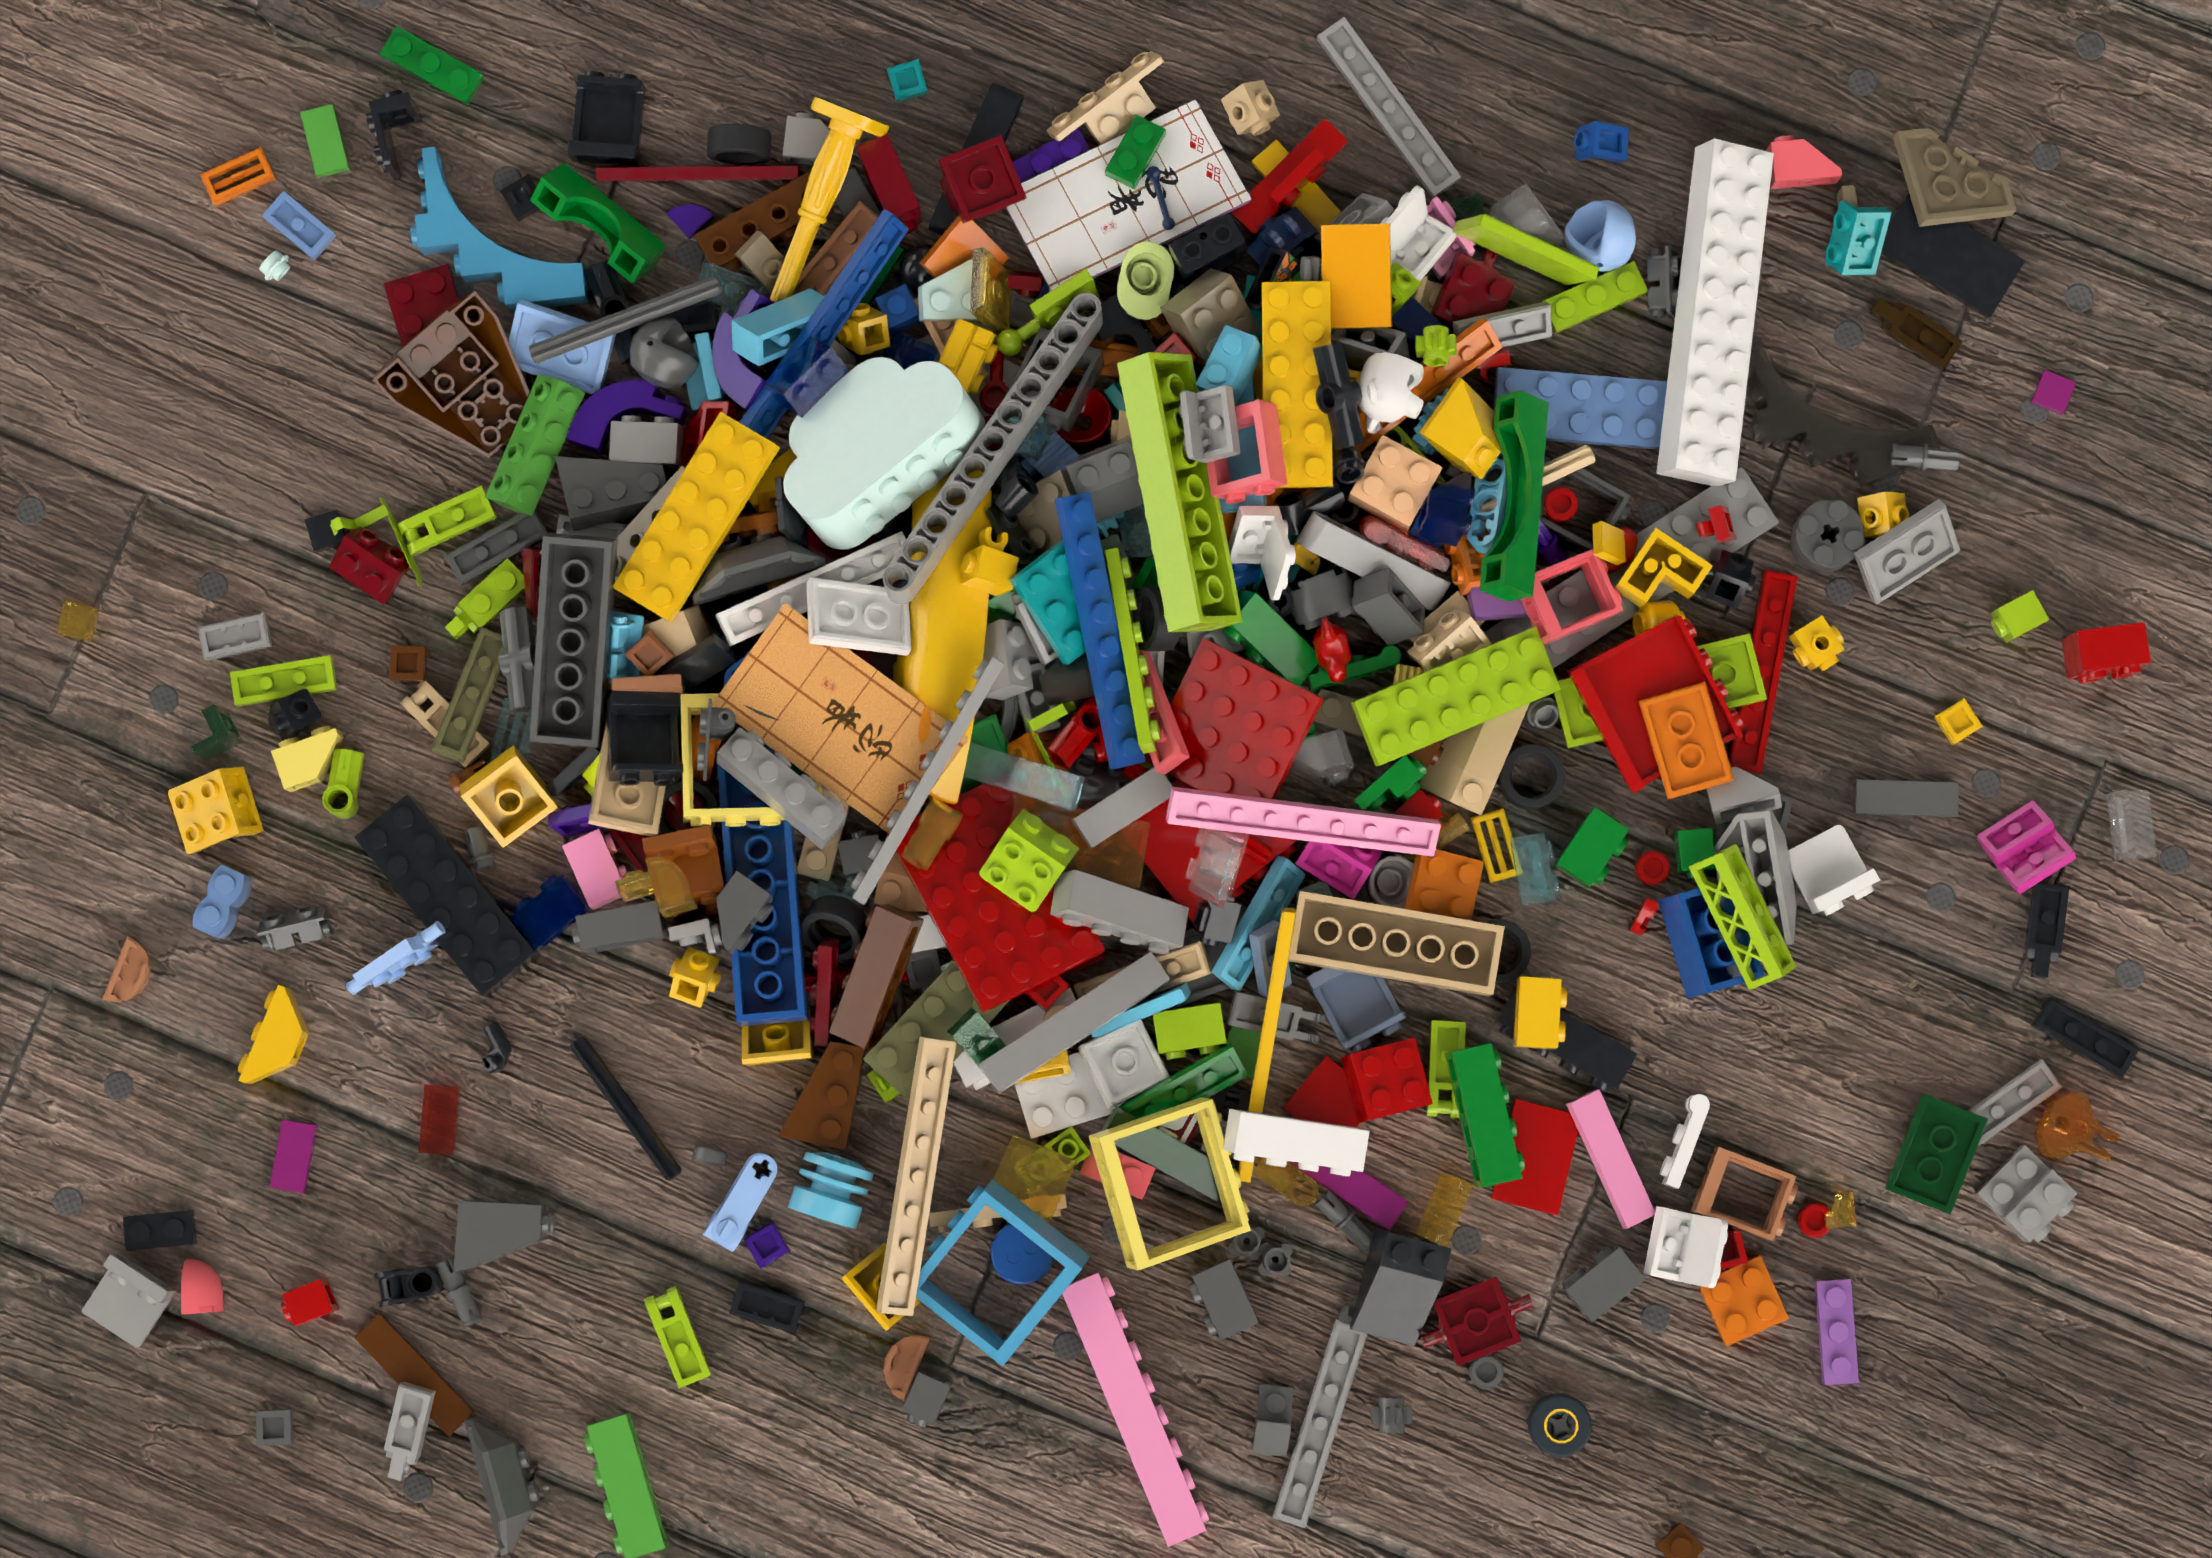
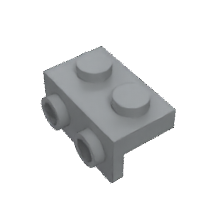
M1223 385L1198 393L1189 390L1181 391L1179 413L1183 420L1185 434L1183 446L1187 457L1199 462L1208 463L1241 454L1233 387Z

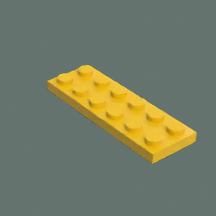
M1330 281L1262 282L1263 401L1277 406L1287 485L1277 488L1333 487L1332 432L1328 415L1319 409L1316 402V390L1321 383L1313 348L1331 344Z
M720 412L612 587L668 622L673 623L780 447Z

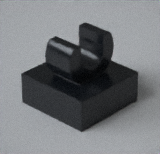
M529 174L500 190L518 222L540 210L530 201L536 185Z
M1228 1086L1216 1093L1214 1103L1217 1112L1222 1114L1223 1121H1228L1229 1109L1248 1110L1251 1091Z

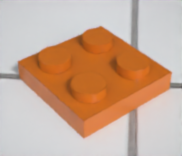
M1438 849L1435 850L1434 857L1416 854L1404 909L1472 920L1484 861Z
M1761 1255L1749 1259L1747 1264L1722 1271L1714 1288L1698 1286L1722 1342L1726 1347L1789 1319Z

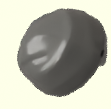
M673 317L656 318L641 325L634 334L630 345L631 366L643 379L654 386L666 389L678 388L689 380L699 364V358L687 333L682 328L680 322Z

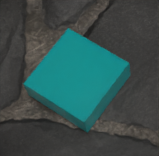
M919 59L886 68L896 103L928 93Z

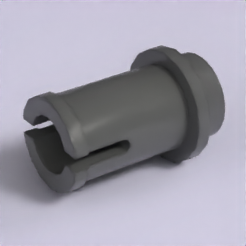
M483 826L463 831L471 858L468 863L469 866H473L475 872L492 868L494 866L493 860L496 858L494 854L490 853Z

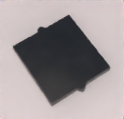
M781 476L775 477V505L777 507L778 530L791 541L808 549V524L786 498L783 488L784 479Z

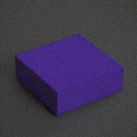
M774 1221L743 1239L760 1269L791 1251Z

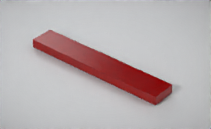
M1770 570L1763 571L1751 639L1767 699L1737 708L1744 727L1740 728L1743 737L1731 740L1728 756L1731 768L1738 767L1748 773L1757 775L1762 773L1798 576Z

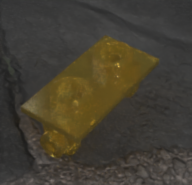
M1442 1171L1415 1235L1440 1246L1448 1247L1473 1184Z

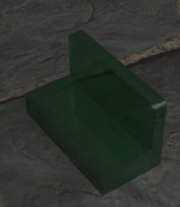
M213 704L201 710L213 735L189 748L192 754L209 760L243 743V740L229 712Z

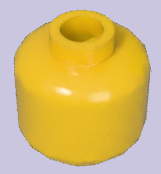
M1670 600L1647 602L1633 616L1634 633L1637 635L1676 614L1681 615L1684 620L1686 619L1685 614Z

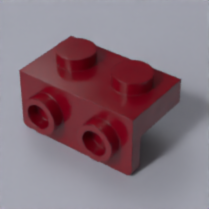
M357 527L344 536L329 565L330 569L383 605L390 601L403 574L411 570L401 550L390 547L380 540L376 533L362 527Z

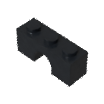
M1117 293L1101 303L1103 324L1097 333V337L1105 348L1116 341L1126 340L1132 342L1138 348L1137 356L1147 352H1154L1157 349L1155 343L1158 340L1147 325L1143 327L1138 319L1127 314L1119 303ZM1088 311L1087 313H1085L1086 317L1092 316L1094 314L1093 311Z

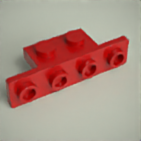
M1322 120L1249 193L1251 202L1233 210L1232 215L1251 234L1256 235L1260 231V226L1266 220L1275 216L1285 205L1289 208L1302 195L1300 190L1307 183L1313 184L1326 171L1324 167L1347 145L1348 140L1328 120Z

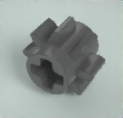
M1379 1397L1378 1406H1371V1423L1379 1424V1433H1405V1424H1412V1407L1404 1406V1397Z

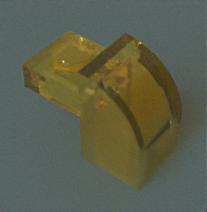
M645 858L648 872L644 873L642 870L631 871L623 875V879L615 881L618 894L624 902L655 894L658 909L664 918L698 908L690 881L679 866L665 858Z

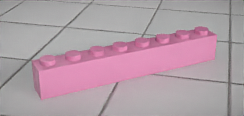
M1099 1272L1071 1283L1062 1293L1167 1546H1172L1206 1531L1204 1522L1209 1521V1517L1202 1501L1195 1503L1190 1492L1196 1486L1189 1469L1182 1471L1177 1458L1183 1455L1175 1436L1169 1439L1163 1426L1169 1424L1162 1405L1155 1406L1150 1393L1156 1390L1148 1372L1141 1374L1137 1361L1142 1360L1135 1340L1128 1342L1123 1329L1129 1326L1122 1309L1114 1310L1110 1297L1115 1296V1292L1108 1276L1101 1279Z

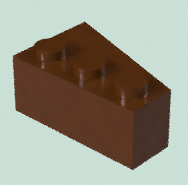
M838 1040L830 1041L778 1137L847 1149L852 1132L866 1049L853 1043Z

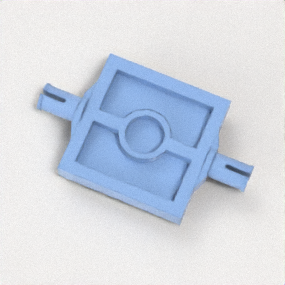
M436 921L424 931H419L416 936L401 941L353 974L354 979L346 983L348 991L355 995L368 985L373 984L374 987H378L385 982L391 984L406 974L404 968L411 964L417 966L433 956L430 951L440 945L436 938L446 933L444 926L439 921Z

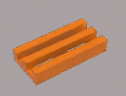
M262 147L200 174L215 207L276 180ZM257 159L260 160L259 164L233 174L217 183L212 184L210 181ZM262 171L265 172L264 174H261L255 178H252L246 182L234 186L226 191L216 194L217 191H220L226 187H229Z

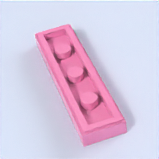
M1600 1089L1593 1090L1567 1103L1566 1105L1622 1228L1628 1229L1654 1216L1655 1210Z

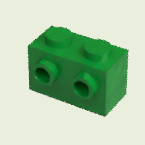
M1594 807L1558 858L1554 867L1587 889L1593 883L1600 885L1610 871L1606 864L1611 856L1619 857L1628 844L1629 840L1625 838V835L1629 829Z

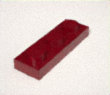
M825 938L818 948L814 949L813 968L818 969L817 981H813L811 999L816 1001V1014L813 1013L811 1016L810 1033L815 1034L814 1045L827 1047L830 1041L835 1038V1035L829 1033L832 1025L830 1016L837 1004L839 939Z

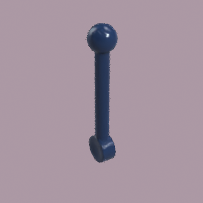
M1155 166L1149 167L1147 178L1154 185L1164 219L1162 226L1165 230H1172L1175 226V221L1169 215L1159 182L1160 170Z

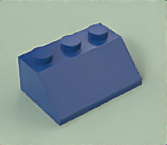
M1699 888L1658 900L1687 999L1745 983ZM1722 896L1719 904L1722 911L1733 916L1736 908L1733 901ZM1737 927L1735 937L1738 943L1748 947L1751 940L1748 932ZM1752 958L1750 968L1755 978L1764 976L1760 961Z

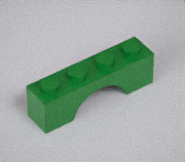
M562 163L541 177L530 199L534 205L555 222L573 221L595 231L608 247L609 259L607 264L632 284L655 269L667 246L565 163Z

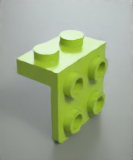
M1022 809L981 868L980 876L1018 904L1034 912L1039 908L1080 848L1073 844L1069 838L1057 833L1044 824L1039 817Z

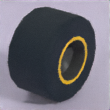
M1563 1393L1549 1394L1540 1398L1531 1408L1527 1419L1528 1433L1533 1443L1544 1453L1555 1457H1569L1579 1452L1588 1443L1592 1432L1591 1417L1586 1407L1576 1398Z

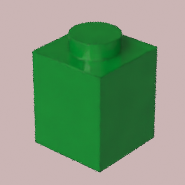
M1712 828L1679 830L1673 833L1677 874L1686 873L1687 879H1694L1689 866L1715 855ZM1714 864L1702 868L1706 878L1708 871L1716 869Z

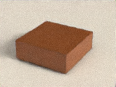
M650 629L624 655L644 676H652L674 656V653Z

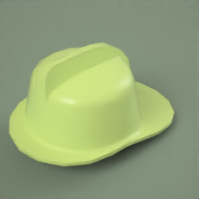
M1144 241L1130 248L1123 259L1117 284V297L1121 307L1127 314L1136 319L1149 320L1156 318L1162 313L1160 307L1168 302L1174 277V263L1165 247L1156 242Z

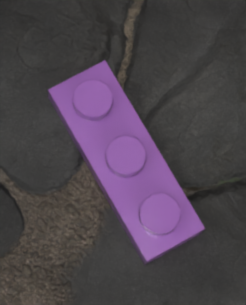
M1851 1279L1815 1281L1822 1385L1859 1383Z

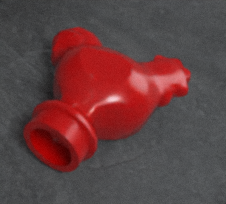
M1324 617L1313 639L1318 664L1327 671L1331 681L1334 683L1341 682L1347 677L1346 667L1351 660L1347 635L1336 623H1331L1327 617Z

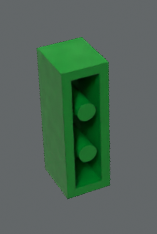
M1240 589L1237 594L1243 622L1223 627V635L1234 644L1238 645L1240 643L1246 649L1244 655L1251 662L1259 666L1262 665L1265 669L1300 686L1318 664L1316 651L1256 592Z

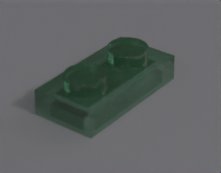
M972 1007L947 1030L948 1034L981 1071L982 1069L979 1066L981 1062L1006 1047L1005 1043Z

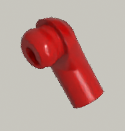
M1628 527L1620 528L1624 531L1626 562L1615 565L1605 560L1608 567L1607 575L1626 566L1634 559L1638 537Z

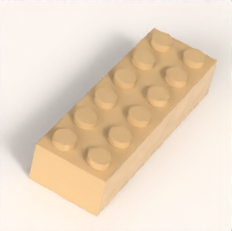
M1300 891L1298 893L1288 961L1492 996L1494 994L1505 926Z

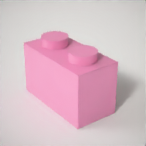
M597 829L562 845L591 909L595 910L631 893L628 884L633 883L626 866L624 864L619 866L614 854L619 851L610 833L605 835L602 830Z

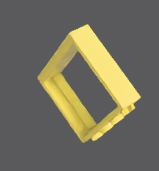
M720 693L680 694L681 756L684 771L682 774L683 823L691 822V827L709 824L711 826V822H725V826L740 827L745 826L746 821H760L762 826L780 825L781 820L785 819L771 807L694 809L691 715H701V708L708 709L709 698L712 699L713 703ZM809 775L818 786L816 790L822 794V784Z
M1200 1097L1089 1135L1127 1268L1139 1271L1251 1231L1247 1212L1250 1211L1247 1204L1242 1201L1238 1189L1241 1187L1240 1176L1237 1170L1232 1168L1229 1158L1232 1152L1223 1150L1225 1135H1223L1220 1126L1222 1114L1217 1112L1213 1099ZM1195 1113L1226 1222L1146 1250L1114 1141Z

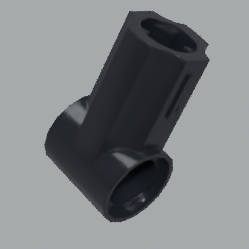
M1014 453L994 482L998 491L993 496L999 509L1010 517H1015L1039 493L1036 484L1024 474L1017 455Z
M1333 479V487H1311L1303 492L1288 491L1279 495L1274 503L1275 506H1279L1282 519L1288 523V535L1294 536L1301 533L1313 511L1323 515L1329 514L1343 507L1345 498L1337 481Z

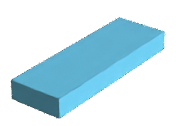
M1187 982L1140 1001L1091 1033L1092 1037H1100L1186 1001L1191 994Z

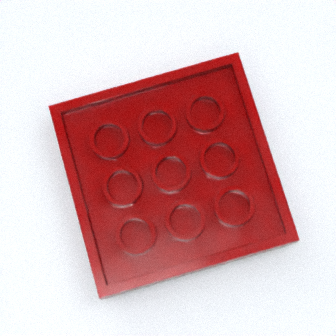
M1202 638L1170 705L1190 757L1168 772V774L1203 791L1276 799L1324 698L1206 638ZM1147 753L1145 761L1153 765L1150 754Z

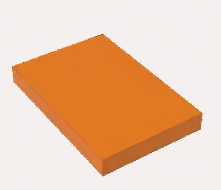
M1706 682L1639 701L1668 799L1734 781Z

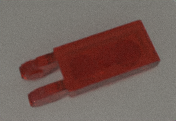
M1365 515L1364 518L1362 517V520H1359V529L1368 540L1377 545L1387 542V549L1401 557H1404L1406 553L1416 557L1415 563L1430 572H1433L1435 568L1446 572L1451 564L1450 559L1444 552L1374 516Z

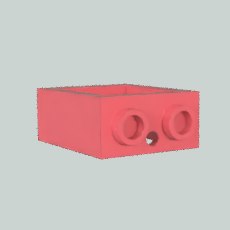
M1258 399L1235 406L1238 430L1255 425L1261 473L1231 482L1228 458L1208 462L1207 469L1211 496L1223 499L1227 504L1244 502L1246 500L1245 496L1252 494L1258 496L1269 495L1275 492V488L1287 485L1277 406L1275 404Z
M1593 549L1535 572L1533 596L1521 599L1532 626L1538 629L1544 646L1613 618L1623 611L1621 595L1617 588L1612 586L1607 575V564L1605 560L1594 556ZM1581 567L1600 612L1560 627L1541 583Z

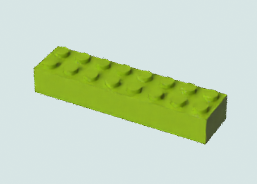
M1147 352L1117 363L1119 382L1125 402L1126 418L1129 423L1132 450L1137 465L1138 482L1142 492L1145 518L1148 523L1151 550L1154 555L1158 576L1157 581L1161 591L1164 618L1167 623L1168 632L1213 631L1243 622L1219 498L1211 496L1207 463L1189 459L1183 446L1185 434L1183 420L1179 413V405L1181 403L1180 392L1185 390L1195 393L1199 392L1196 387L1197 381L1192 355Z

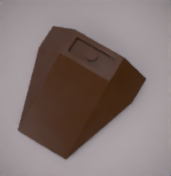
M475 290L441 312L396 351L372 378L376 385L396 406L487 458H490L510 440L530 394L498 316Z

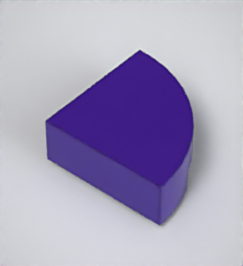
M697 205L677 206L666 213L689 240L714 219V215L711 212Z

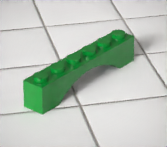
M1522 390L1496 397L1493 430L1500 444L1505 463L1507 504L1499 535L1491 549L1482 558L1480 591L1507 602L1531 597L1534 593L1549 402Z

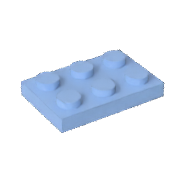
M521 299L517 303L508 342L520 370L536 376L539 374L560 379L581 391L593 395L603 388L616 334L543 362L535 363L529 352L530 345L590 322Z

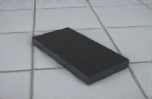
M1909 193L1888 225L1881 252L1885 257L1987 319L1992 316L2025 263V260L1962 222L1919 227Z

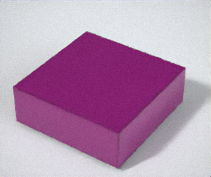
M2044 370L2030 403L2063 415L2076 382Z

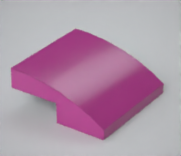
M2034 800L1977 835V840L1987 855L2019 895L2076 859L2074 850L2054 829L2053 821Z

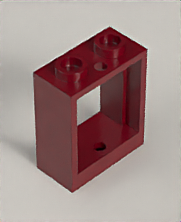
M888 134L857 146L860 164L881 211L887 210L909 229L905 235L917 230L918 224L923 222L920 206Z

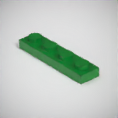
M1229 1043L1118 1107L1138 1118H1142L1200 1097L1209 1098L1248 1076V1073L1234 1047Z

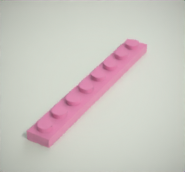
M1179 787L1171 788L1166 814L1167 823L1174 825L1433 857L1441 827L1440 822L1435 819Z

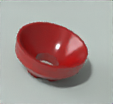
M1078 387L1061 393L1051 407L1066 412ZM1092 389L1078 416L1087 417L1092 421V425L1087 431L1078 432L1072 428L1069 433L1060 429L1056 431L1057 434L1069 445L1078 447L1089 446L1101 440L1109 430L1112 418L1109 402L1104 395Z

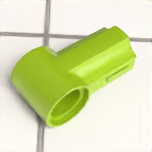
M334 749L328 787L322 796V803L337 818H351L359 809L358 792L365 757L364 753L348 749ZM347 794V805L342 809H335V798L338 795Z

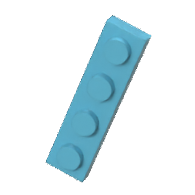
M1278 855L1236 927L1231 944L1227 943L1211 972L1231 989L1240 991L1254 967L1249 934L1272 920L1280 921L1282 909L1288 907L1306 875L1285 857Z

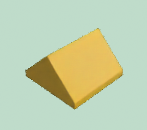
M808 1006V1021L742 1026V1064L750 1066L815 1059L813 1035L810 1033V1006Z
M883 1243L845 1274L842 1280L887 1331L905 1315L886 1314L876 1311L887 1245ZM917 1298L915 1300V1307L921 1302Z

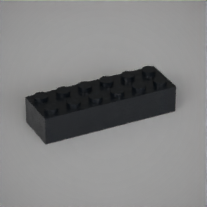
M407 794L354 837L427 928L436 921H439L444 926L446 933L436 938V940L481 996L490 997L541 955L414 797Z

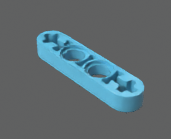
M1502 452L1498 455L1499 458H1496L1482 480L1477 477L1475 479L1467 539L1477 552L1486 554L1494 544L1505 516L1507 478ZM1493 469L1502 470L1501 476L1493 482L1486 481L1489 471ZM1489 499L1497 500L1496 507L1492 511H1481L1482 504ZM1485 529H1487L1490 535L1485 536L1483 541H1480L1478 537H1483Z

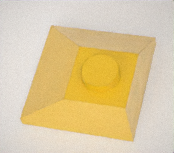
M1458 377L1419 433L1456 469L1481 480L1501 453L1500 444L1493 430L1495 412L1462 378Z

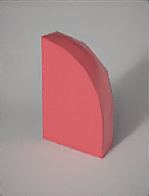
M187 1258L184 1262L181 1277L182 1314L224 1312L223 1289L220 1277L213 1267L201 1260Z

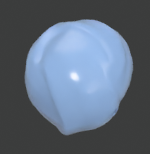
M1610 200L1591 201L1577 209L1567 223L1564 231L1566 249L1568 253L1598 266L1600 272L1611 271L1623 266L1630 259L1636 243V230L1630 213L1618 203Z

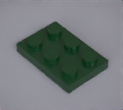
M1922 1093L1888 1177L1885 1189L1951 1215L1988 1118Z

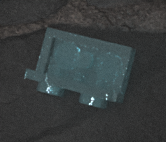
M1544 833L1512 838L1510 842L1521 904L1525 906L1554 902L1556 900L1555 894H1559L1560 890L1557 875L1552 874L1549 861L1554 860L1551 841L1545 840Z

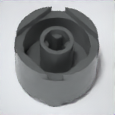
M1823 500L1808 507L1795 521L1790 535V547L1796 560L1802 566L1821 573H1831L1843 568L1855 557L1854 553L1861 549L1864 544V527L1859 515L1841 500ZM1824 532L1831 533L1833 538L1823 541L1820 535Z
M1339 567L1341 574L1336 575L1334 570H1329L1296 582L1297 590L1291 591L1290 585L1283 589L1291 596L1290 607L1296 626L1303 625L1304 630L1320 626L1322 618L1334 613L1336 618H1341L1355 613L1351 602L1354 596V584L1347 569Z

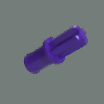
M1539 519L1537 553L1543 556L1549 566L1557 564V559L1560 562L1569 559L1570 557L1566 555L1558 544L1557 535L1554 532H1550L1542 520Z

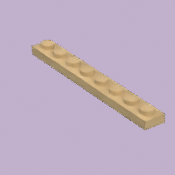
M919 1037L876 1311L880 1313L913 1316L956 1049V1042L952 1040Z

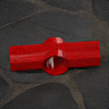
M1094 690L1080 708L1070 715L1066 725L1045 749L1050 757L1049 760L1065 770L1070 768L1092 739L1102 731ZM1082 715L1090 718L1092 729L1085 727L1082 722Z

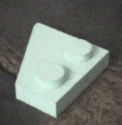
M978 255L918 287L919 320L957 321L959 318L965 321H986L988 319L985 255Z

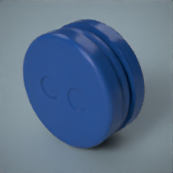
M1012 1224L1004 1226L993 1239L991 1245L992 1264L996 1272L1010 1283L1017 1285L1034 1283L1043 1278L1053 1264L1054 1258Z

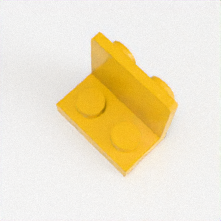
M244 767L220 768L168 791L187 854H194L232 837L255 835L264 831Z

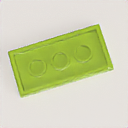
M1487 214L1456 221L1452 231L1454 234L1564 285L1596 280L1600 269L1590 262Z

